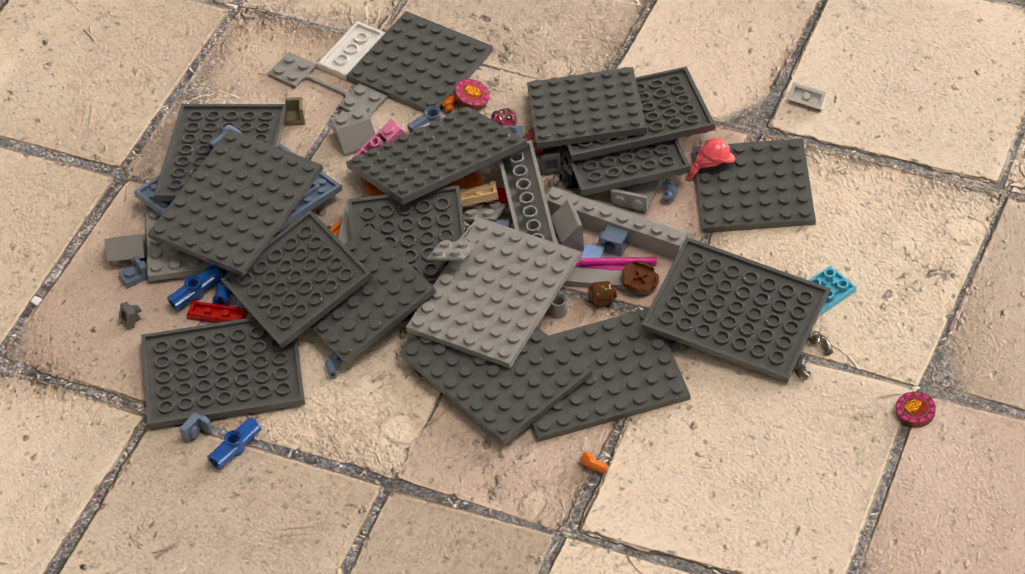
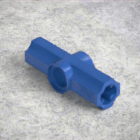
M211 265L200 274L187 277L184 285L168 296L167 300L174 310H179L191 300L201 299L205 294V290L220 280L222 275L214 265Z
M248 418L236 430H231L225 434L224 441L207 456L208 461L216 469H221L231 458L240 456L244 452V446L261 431V426L253 418Z

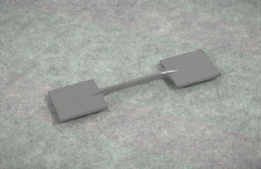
M290 52L268 72L269 76L294 87H297L302 80L308 79L344 95L345 98L338 104V107L349 112L365 107L369 117L388 98L387 95L360 83L352 91L346 92L314 78L309 74L317 64Z
M482 202L469 207L463 214V221L474 222L458 241H441L427 257V260L463 261L476 245V242H469L464 239L477 219L480 217L489 221H496L508 205L501 204L500 202H492L490 204H483Z

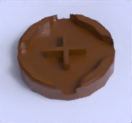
M633 261V263L625 265L621 273V281L628 291L637 295H649L657 288L659 275L646 262Z

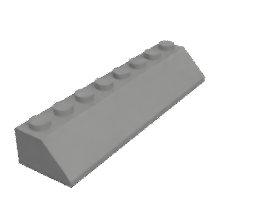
M532 140L527 141V148L498 161L513 228L557 243Z
M552 187L546 195L550 216L566 200L571 199L583 228L597 233L604 232L607 225L629 231V244L672 259L676 258L686 237L694 239L696 236L695 232L587 195L582 196L581 193L564 187Z

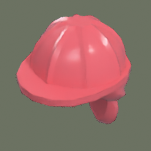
M720 138L709 139L701 146L696 156V161L690 167L691 172L688 173L686 179H693L701 168L715 167L722 163H733L735 156L730 153L729 145Z

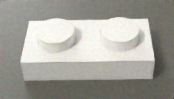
M792 82L788 100L823 110L828 92Z

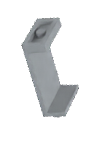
M662 179L612 189L611 204L647 212Z

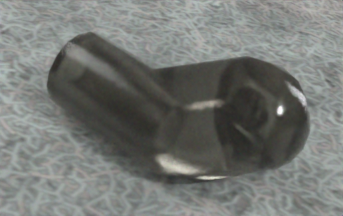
M818 331L812 332L808 339L809 342L813 345L818 342L824 355H831L833 349L829 339Z
M801 354L794 373L797 377H801L802 380H807L811 372L805 366L809 358L804 354Z

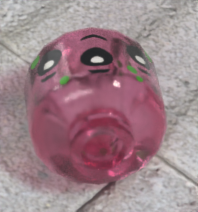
M509 108L495 110L491 114V120L501 126H516L517 115Z

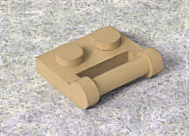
M495 181L473 188H460L462 207H473L478 203H491L499 199Z

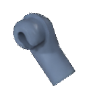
M666 179L663 182L666 193L662 194V198L665 202H672L677 196L678 190L670 179Z
M334 352L325 361L329 378L337 377L336 368L342 362Z

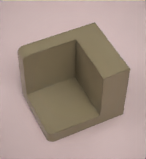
M303 97L285 98V104H287L288 108L287 126L305 125L306 111Z

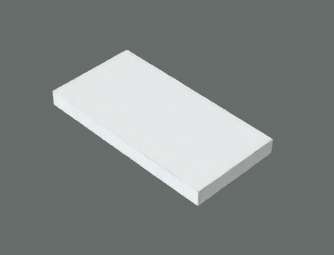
M357 21L317 63L318 69L347 80L346 75L385 32Z

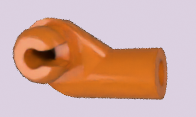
M454 95L448 96L443 101L442 107H444L445 112H450L454 109L453 104L459 101L457 98L455 99Z
M590 452L583 453V456L580 458L583 466L604 474L607 464L594 459Z

